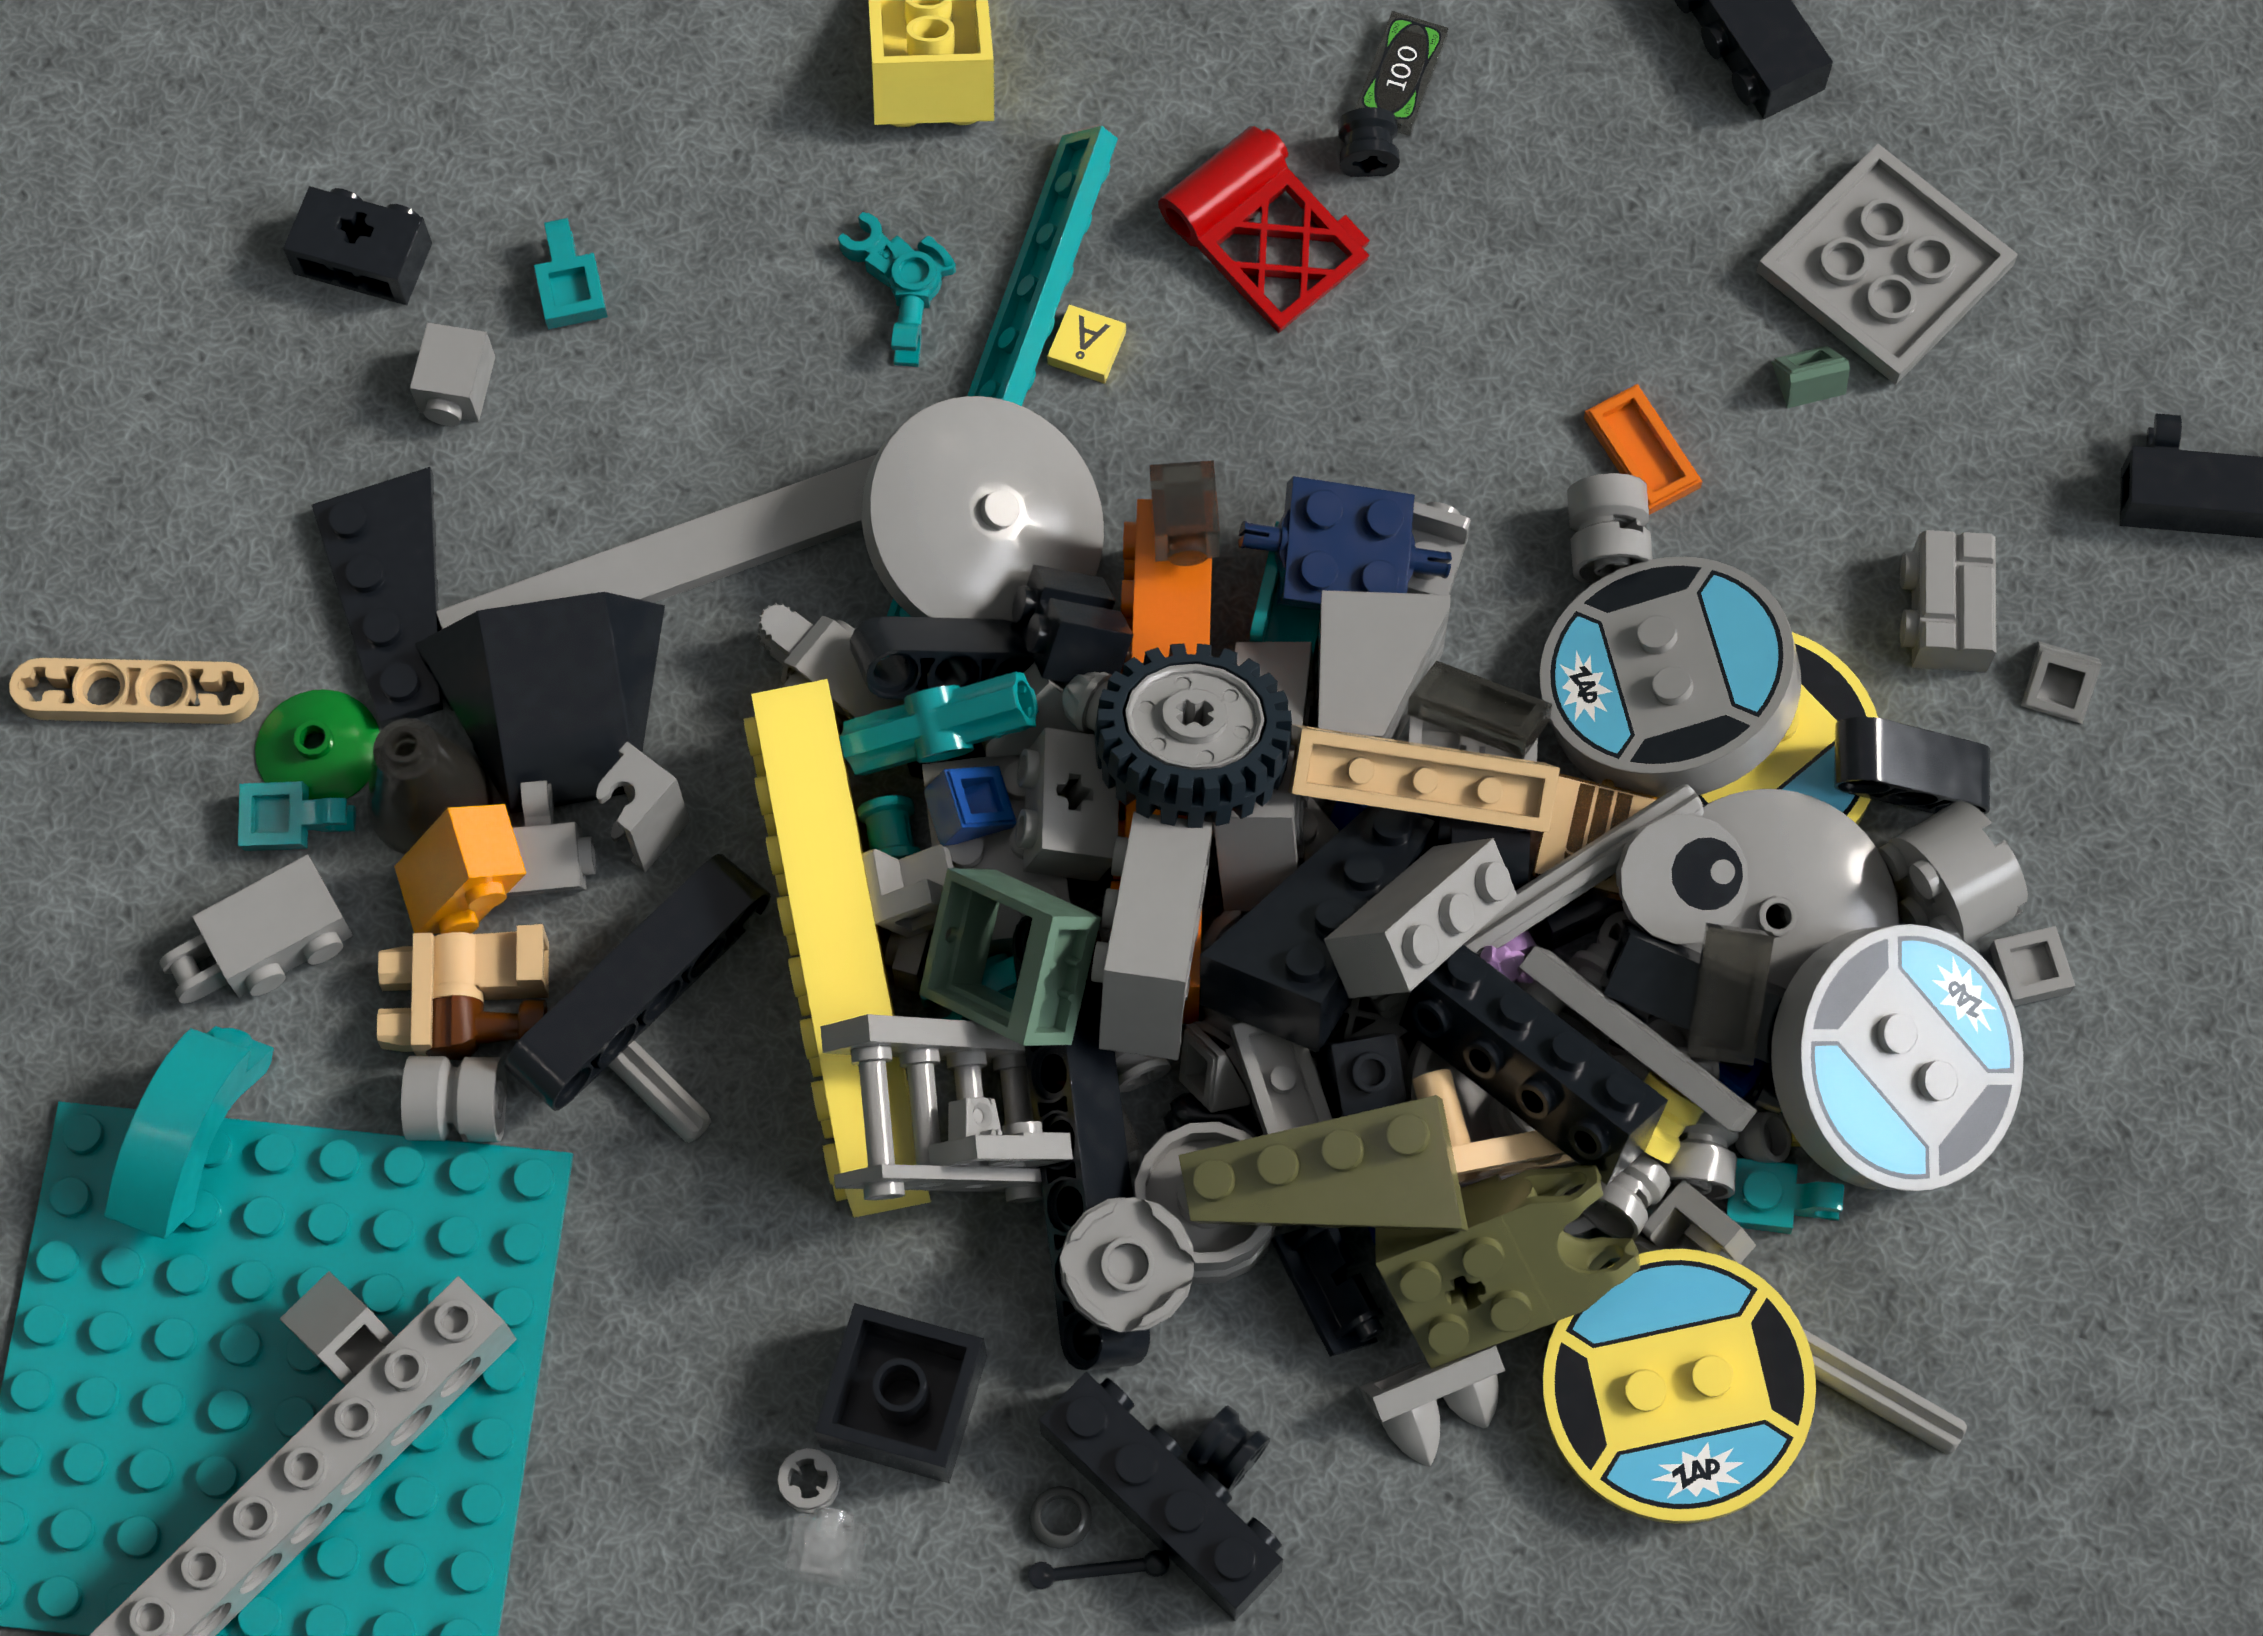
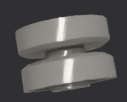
M1220 1122L1189 1123L1163 1135L1144 1155L1135 1179V1198L1160 1204L1175 1216L1184 1227L1193 1244L1194 1274L1192 1283L1194 1284L1225 1283L1249 1272L1269 1251L1272 1243L1270 1239L1274 1237L1277 1226L1198 1224L1190 1221L1179 1155L1252 1138L1245 1131Z

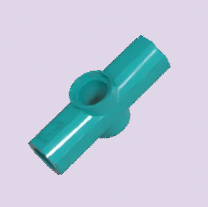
M1012 672L964 687L949 685L930 688L906 696L904 698L905 704L875 711L865 716L844 721L840 743L843 756L851 765L854 775L865 776L914 761L929 763L948 760L972 752L974 750L973 744L1002 738V736L1036 727V716L1039 712L1034 689L1029 685L1025 674L1021 672Z

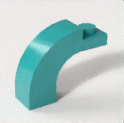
M215 1026L208 1033H203L190 1028L174 1045L159 1066L134 1113L116 1161L104 1217L162 1239L168 1237L195 1210L204 1164L223 1119L236 1100L266 1074L272 1061L274 1047L253 1040L248 1033L239 1029Z

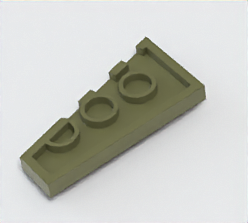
M1437 1095L1179 1155L1190 1221L1198 1224L1310 1225L1330 1228L1379 1227L1399 1230H1412L1414 1228L1469 1231L1443 1099Z

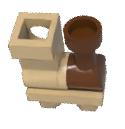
M543 924L518 925L515 932L484 934L451 932L436 936L433 933H413V946H402L379 951L378 977L382 991L412 990L411 1008L378 1009L377 1041L381 1049L414 1052L416 1056H445L449 1060L459 1061L463 1060L464 1057H471L478 1050L480 1044L520 1040L548 1012L546 1000L522 1001L519 1005L518 1013L484 1011V1000L549 998V941Z

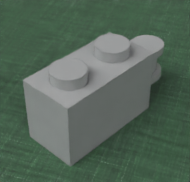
M307 854L192 916L201 934L166 953L160 959L159 964L165 974H173L178 984L175 994L180 1003L197 1001L227 984L232 987L239 998L249 992L252 996H259L279 987L286 979L284 973L308 961L309 964L316 965L330 960L343 949L342 942L354 935ZM213 955L217 963L201 972L197 963Z

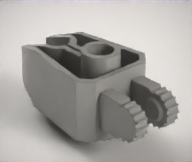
M777 603L773 606L768 605L766 610L763 609L762 615L759 616V634L757 639L760 640L759 645L764 647V651L769 650L770 656L783 665L781 675L782 688L828 679L838 724L842 727L844 721L905 704L904 700L880 698L870 692L850 650V639L855 630L852 626L842 620L835 621L826 616H822L813 625L796 611L791 612L790 607H785L783 603L782 605H777Z

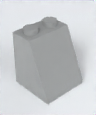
M1322 590L1318 631L1315 728L1398 740L1410 718V711L1414 710L1443 654L1450 611V595Z

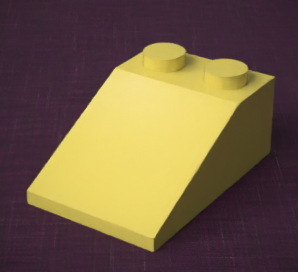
M868 0L874 125L891 124L896 127H910L917 123L951 122L956 125H970L977 121H994V59L988 0Z

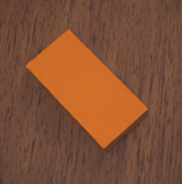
M1638 384L1585 411L1584 420L1619 473L1639 477L1647 483L1649 515L1701 488V478Z

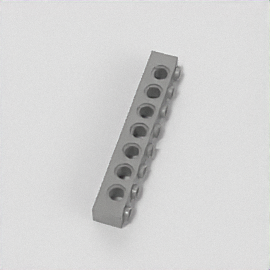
M459 1276L456 1277L89 1636H216L517 1340L506 1322Z

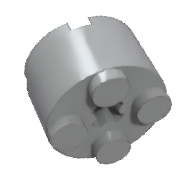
M1956 801L1893 837L1887 844L1878 848L1886 863L1894 886L1903 899L1897 903L1898 915L1904 924L1923 925L1940 929L1956 936L1968 945L2021 914L2023 910L2018 907L2027 903L2028 898L2026 882L2013 851L2005 840L1994 846L1982 830L1992 822L1984 813L1970 803Z

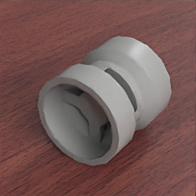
M1643 1152L1608 1185L1601 1181L1604 1195L1586 1208L1583 1214L1595 1227L1614 1238H1632L1634 1240L1648 1221L1646 1209L1649 1205L1658 1204L1670 1186V1177L1655 1159Z

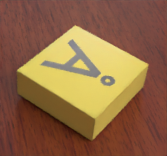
M1069 305L1047 355L1048 365L1105 384L1126 334V323Z

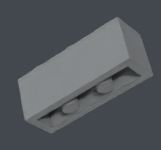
M1494 838L1433 846L1328 935L1324 941L1349 998L1410 992L1518 895Z

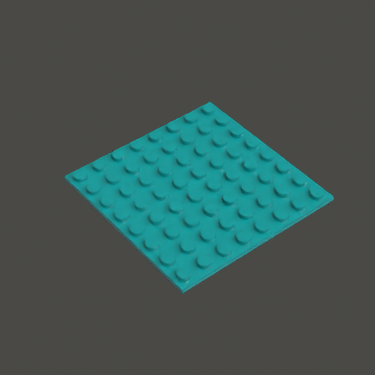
M59 1101L0 1392V1627L89 1636L346 1386L280 1320L329 1271L361 1300L395 1337L459 1276L506 1322L517 1340L216 1636H499L573 1153L450 1140L409 1141L405 1139V1136L224 1118L213 1139L204 1164L194 1212L168 1237L162 1239L104 1217L116 1161L136 1109Z

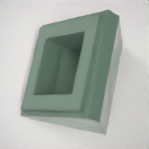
M1828 346L1777 357L1774 361H1771L1787 409L1846 394L1850 372L1849 360Z

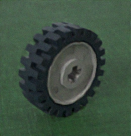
M1183 643L1170 645L1169 657H1164L1157 647L1145 651L1143 663L1133 657L1124 663L1122 674L1115 671L1108 679L1107 690H1102L1095 725L1096 762L1098 769H1102V780L1108 789L1116 787V798L1125 806L1136 799V813L1148 819L1158 809L1161 810V823L1175 826L1178 815L1187 816L1188 828H1203L1204 816L1211 815L1215 826L1230 823L1232 810L1240 819L1253 814L1255 802L1263 807L1272 798L1273 789H1279L1287 768L1291 744L1292 717L1291 710H1288V699L1284 690L1277 692L1278 681L1269 672L1260 676V664L1248 658L1238 666V652L1224 648L1219 658L1211 656L1212 645L1197 643L1196 655L1187 654L1185 644Z

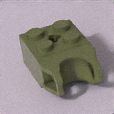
M1596 1165L1529 1169L1501 1180L1499 1174L1460 1188L1469 1231L1414 1228L1412 1230L1375 1227L1376 1265L1431 1369L1586 1311L1613 1287L1623 1283L1640 1269L1639 1251L1632 1238L1598 1237L1582 1239L1576 1238L1563 1230L1567 1224L1577 1219L1586 1208L1604 1195L1601 1186L1602 1177ZM1583 1185V1187L1571 1195H1563L1575 1186ZM1621 1257L1613 1266L1607 1269H1600L1610 1259Z

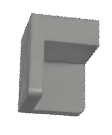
M938 844L899 860L878 849L864 852L862 857L875 924L906 938L934 929L947 868H954L950 849Z

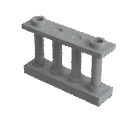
M866 1014L820 1026L823 1053L851 1055L852 1065L859 1066L868 1167L835 1174L834 1183L836 1189H863L864 1200L900 1198L905 1196V1190L1005 1192L1006 1203H1026L1043 1200L1041 1172L1036 1167L930 1165L928 1145L941 1143L934 1065L940 1064V1060H946L947 1070L954 1071L957 1100L970 1097H983L981 1068L986 1067L987 1063H992L993 1072L1000 1073L1005 1125L1031 1121L1025 1046L974 1021ZM892 1057H898L900 1067L907 1068L916 1165L895 1164L886 1063L891 1062Z

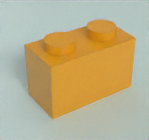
M505 804L447 808L394 866L414 933H473L478 929L479 922L495 906L503 903L507 898L506 894L526 875Z

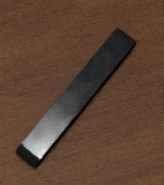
M1027 915L1020 919L1013 934V956L1017 984L1032 923V917ZM1099 930L1072 1045L1025 1046L1033 1120L1042 1122L1043 1132L1070 1133L1073 1159L1040 1166L1039 1169L1042 1180L1041 1186L1060 1342L1068 1363L1078 1370L1134 1366L1144 1359L1150 1346V1328L1146 1331L1118 1333L1092 1324L1074 1309L1061 1283L1059 1257L1066 1234L1081 1215L1107 1199L1133 1197L1115 1051L1099 1049L1103 983L1091 981L1097 941L1101 942Z

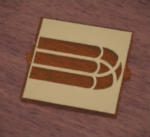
M1559 773L1550 832L1541 833L1531 879H1535L1653 803L1659 797L1614 787V783L1610 779L1597 783ZM1616 873L1580 895V897H1587L1589 893L1622 901L1619 896V887H1617Z

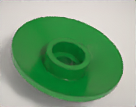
M334 690L306 691L282 702L269 714L262 724L255 746L257 768L265 783L304 782L309 787V800L322 798L348 799L359 792L374 774L381 755V734L371 712L354 697ZM313 733L325 735V740L321 746L315 749L304 747V742L309 735Z

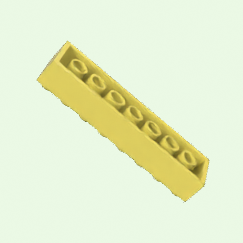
M828 679L753 693L751 696L755 716L744 718L743 720L750 755L753 756L757 777L754 778L761 814L762 816L764 815L768 833L766 845L773 876L775 875L779 896H783L777 898L784 936L787 938L790 955H800L799 957L788 959L795 997H798L802 1017L808 1015L812 1017L799 1021L806 1057L810 1061L813 1078L823 1076V1080L811 1082L818 1121H821L824 1138H834L835 1143L823 1145L830 1185H833L836 1202L848 1199L854 1218L930 1203L929 1191L905 1190V1196L895 1199L864 1200L863 1189L835 1188V1174L868 1167L859 1066L852 1065L851 1055L823 1053L820 1026L866 1014L895 1016L878 926L874 921L862 857L863 848ZM892 1057V1061L886 1063L895 1164L916 1165L906 1070L900 1067L898 1057Z

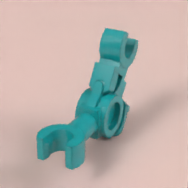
M862 212L858 216L859 226L862 230L869 233L870 236L864 241H854L842 233L838 237L839 248L842 254L849 260L865 262L866 272L890 288L895 296L896 305L899 306L898 321L895 322L891 343L892 350H895L894 365L919 367L923 309L930 308L931 300L939 293L942 285L941 277L956 273V264L946 249L937 243L933 237L926 236L921 239L917 244L919 251H914L898 235L889 240L882 233V226L878 218L870 213Z

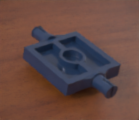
M1293 476L1287 482L1285 511L1278 526L1273 527L1243 521L1238 535L1242 536L1238 539L1239 548L1274 552L1279 571L1277 604L1320 610L1322 590L1407 593L1408 582L1413 573L1447 578L1451 569V564L1447 563L1452 560L1451 553L1448 551L1441 552L1416 548L1412 533L1414 494Z

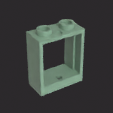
M947 868L919 995L1023 1046L1072 1045L1101 917L998 870ZM1000 903L1032 917L1014 999L982 985ZM949 928H951V929H952V930H951V934H950V936L946 939V938H945L946 932L948 931Z

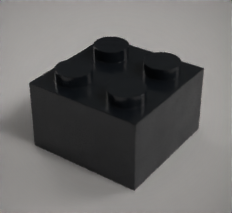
M854 1303L815 1429L820 1447L950 1484L987 1359L984 1338Z

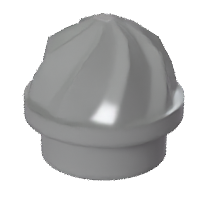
M1107 672L1078 674L1066 685L1062 695L1064 714L1076 726L1079 732L1086 734L1095 733L1099 698L1102 690H1107L1108 679L1112 676Z

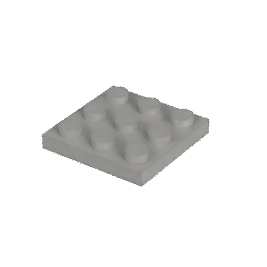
M1877 144L1759 261L1756 272L1897 385L2014 266L2018 254L1880 144Z

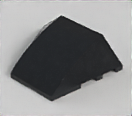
M598 592L478 610L415 643L423 662L429 666L444 693L447 704L451 711H454L473 743L475 753L510 814L523 812L521 783L547 781L548 784H551L554 807L597 800V787L603 777L621 758L619 750L622 746L629 742L639 751L643 752L665 605L609 592ZM623 786L616 788L611 797L626 794Z

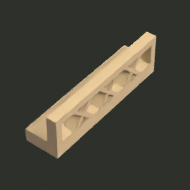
M1292 724L1291 745L1295 746L1288 789V792L1291 794L1550 832L1560 771L1559 767L1544 762Z

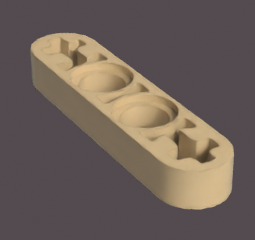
M36 658L19 665L13 672L9 682L10 694L19 709L28 717L39 720L232 724L248 718L256 709L259 700L258 688L248 670L239 664L231 662ZM45 676L55 688H71L69 678L70 676H75L72 683L74 703H69L70 699L64 690L44 691L42 701L35 702L27 688L36 687L40 677ZM109 677L120 682L119 694L110 703L96 705L88 701L87 694L89 688L95 681ZM165 679H174L182 683V694L175 703L161 707L150 702L151 690L158 682ZM200 679L199 682L202 688L208 692L224 691L226 681L233 680L239 691H242L243 694L233 695L230 705L222 706L217 695L198 693L200 705L194 706L197 698L194 680Z

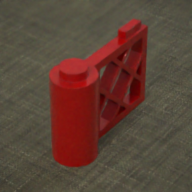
M1249 126L1158 200V206L1166 223L1190 246L1197 247L1244 299L1280 333L1368 260L1370 255L1364 248L1369 244L1370 240L1346 214L1337 221L1290 171L1285 161L1288 157V150L1275 132L1267 128L1262 131L1255 126ZM1286 191L1303 209L1302 226L1268 224L1269 204ZM1260 213V223L1249 222ZM1311 219L1319 228L1310 227ZM1233 234L1259 236L1258 262L1233 261L1219 245ZM1267 237L1301 239L1300 267L1266 264ZM1309 241L1333 242L1348 258L1335 269L1308 267ZM1247 275L1257 276L1256 285ZM1265 277L1299 279V298L1283 312H1280L1264 294ZM1308 279L1320 280L1307 291Z

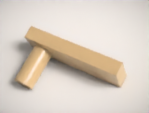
M1451 1070L1432 1071L1412 1080L1417 1099L1434 1095L1443 1099L1459 1184L1483 1180L1496 1174L1505 1176L1529 1169H1541L1576 1162L1536 1130L1471 1143Z

